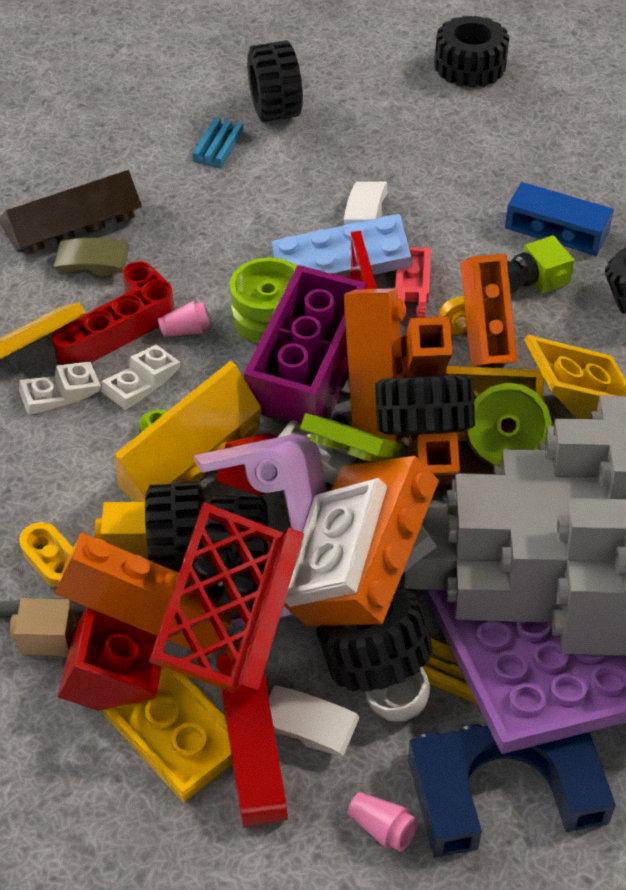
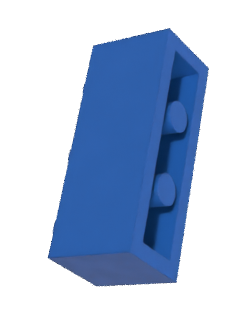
M521 182L508 204L505 229L538 239L554 235L562 246L597 256L609 234L614 209Z

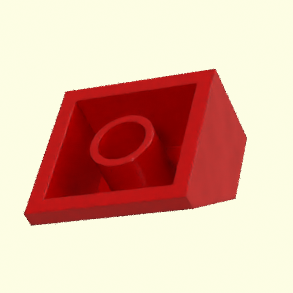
M86 607L72 633L58 698L98 711L154 699L158 691L161 666L148 661L157 636Z

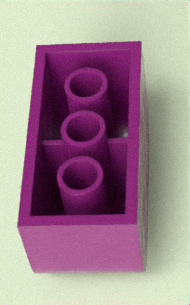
M297 265L243 374L244 380L261 407V416L287 424L290 420H295L298 424H302L305 413L330 419L349 377L344 294L352 290L367 289V283Z

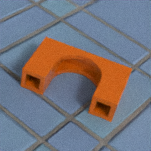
M450 317L411 318L405 334L406 355L404 358V371L406 376L446 375L447 365L452 357ZM458 433L408 435L409 456H416L439 480L437 487L450 486L452 479H455L456 474L460 473Z
M416 456L341 466L331 491L379 478L388 487L357 592L292 607L284 602L283 606L307 627L383 624L439 482Z

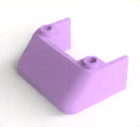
M292 434L194 455L195 464L203 473L244 464L247 480L256 490L264 493L283 490L290 528L303 532L314 495L327 492L319 448L315 442L309 440V437L302 434ZM252 602L245 604L249 611ZM283 606L280 617L292 615V613ZM240 614L237 617L231 615L230 622L233 628L245 626Z

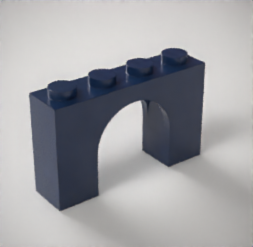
M471 724L461 728L459 731L443 734L427 732L409 741L408 763L434 858L478 850L482 829L468 780L480 766L497 759H514L534 767L544 776L552 790L565 832L610 823L616 804L590 732L501 754L488 725Z

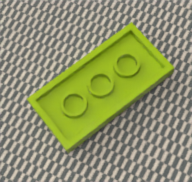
M305 413L300 427L302 430L311 432L310 441L330 448L347 450L349 455L370 462L405 457L409 447L347 424Z

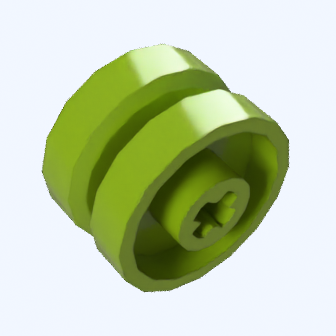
M258 258L242 264L233 272L229 282L234 328L241 337L253 343L260 342L297 267L296 264L280 258Z
M506 382L491 386L477 396L474 401L475 426L464 432L468 446L476 457L494 467V465L501 466L502 449L538 450L539 442H545L547 426H551L552 421L548 406L538 393L524 385ZM513 420L515 423L512 427L514 431L511 433L504 432L501 429L502 421Z

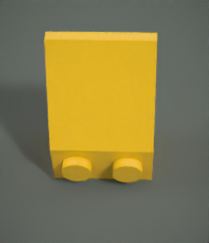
M532 335L525 337L524 341L550 390L577 419H590L591 411H597L599 396H626V379L611 355Z

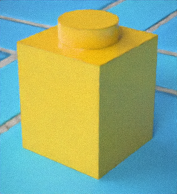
M104 502L102 518H96L95 538L102 539L132 554L148 556L145 502Z

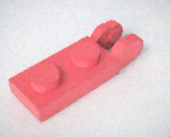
M409 247L413 267L396 270L395 288H398V298H402L404 302V317L406 316L405 302H418L416 317L425 318L426 303H429L431 248Z

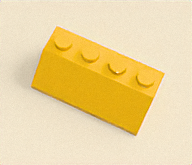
M230 360L114 454L118 487L133 502H145V495L149 485L199 482L205 472L203 473L195 464L194 455L224 449L227 442L254 436L260 428L261 407L234 362Z

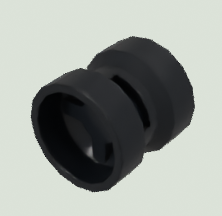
M522 252L513 256L511 261H507L510 294L516 292L521 285L527 287L538 281V266L529 253Z

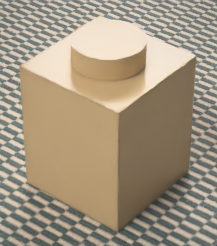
M21 598L18 614H13L10 621L11 639H16L21 655L67 656L76 623L71 600Z

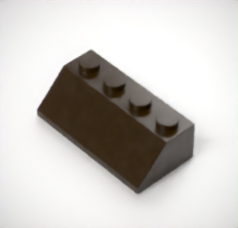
M126 170L8 209L0 216V225L16 252L25 249L26 254H30L44 249L45 245L43 242L56 239L57 244H59L60 241L76 238L75 231L86 228L87 233L103 229L106 227L104 221L116 218L117 223L132 219L135 217L134 211L140 209L142 204L130 172Z

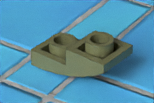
M107 238L63 240L59 244L54 268L61 275L89 269L95 277L123 272L130 245L127 241Z

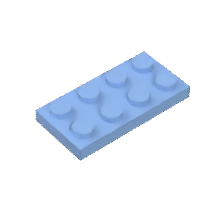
M400 214L350 223L325 230H317L297 236H288L272 241L274 258L285 259L296 265L350 278V235L352 231H361L373 275L413 267Z

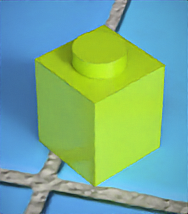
M554 235L525 244L524 252L529 253L538 266L539 279L534 285L541 293L553 289H561L570 284L575 260Z

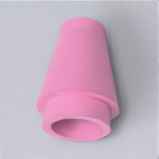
M192 301L158 318L163 338L204 334L203 330L211 328L203 301L196 304L195 301Z
M359 792L354 796L348 808V816L354 819L355 822L387 850L394 848L401 852L406 849L418 827V819L411 815L409 808L366 795L363 792Z

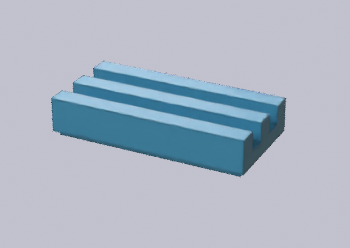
M215 117L193 152V162L222 168L244 132L243 123L237 122L235 126H232L231 120H226L223 124L221 123V118ZM227 133H230L226 142L224 143L218 155L214 159V154L217 150H219L220 146L222 145V141L226 137Z

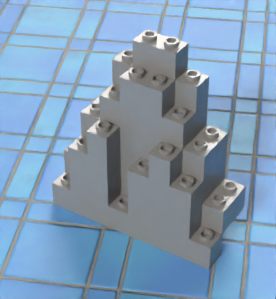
M599 396L597 411H591L590 419H555L554 426H547L545 442H539L538 450L502 449L501 466L494 465L493 475L456 474L455 479H452L451 490H447V495L443 496V504H430L422 523L437 547L404 572V589L447 590V602H455L456 620L552 622L553 636H560L562 654L626 656V396Z

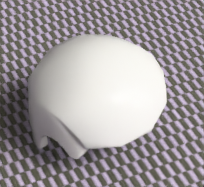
M420 667V671L417 674L406 678V681L394 684L389 686V688L367 691L365 694L367 702L376 714L387 721L405 722L418 716L426 707L429 699L430 684L423 667Z

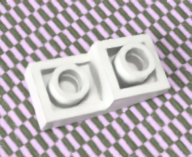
M356 182L347 202L344 225L382 217V202L388 194L387 182Z
M158 345L152 346L131 356L128 369L102 380L101 392L126 410L164 384L180 368V361Z
M91 362L56 365L55 376L19 381V393L28 415L42 413L79 402L99 392L101 387Z
M274 685L269 696L274 733L300 739L307 748L339 756L344 755L360 718L357 713L321 698Z

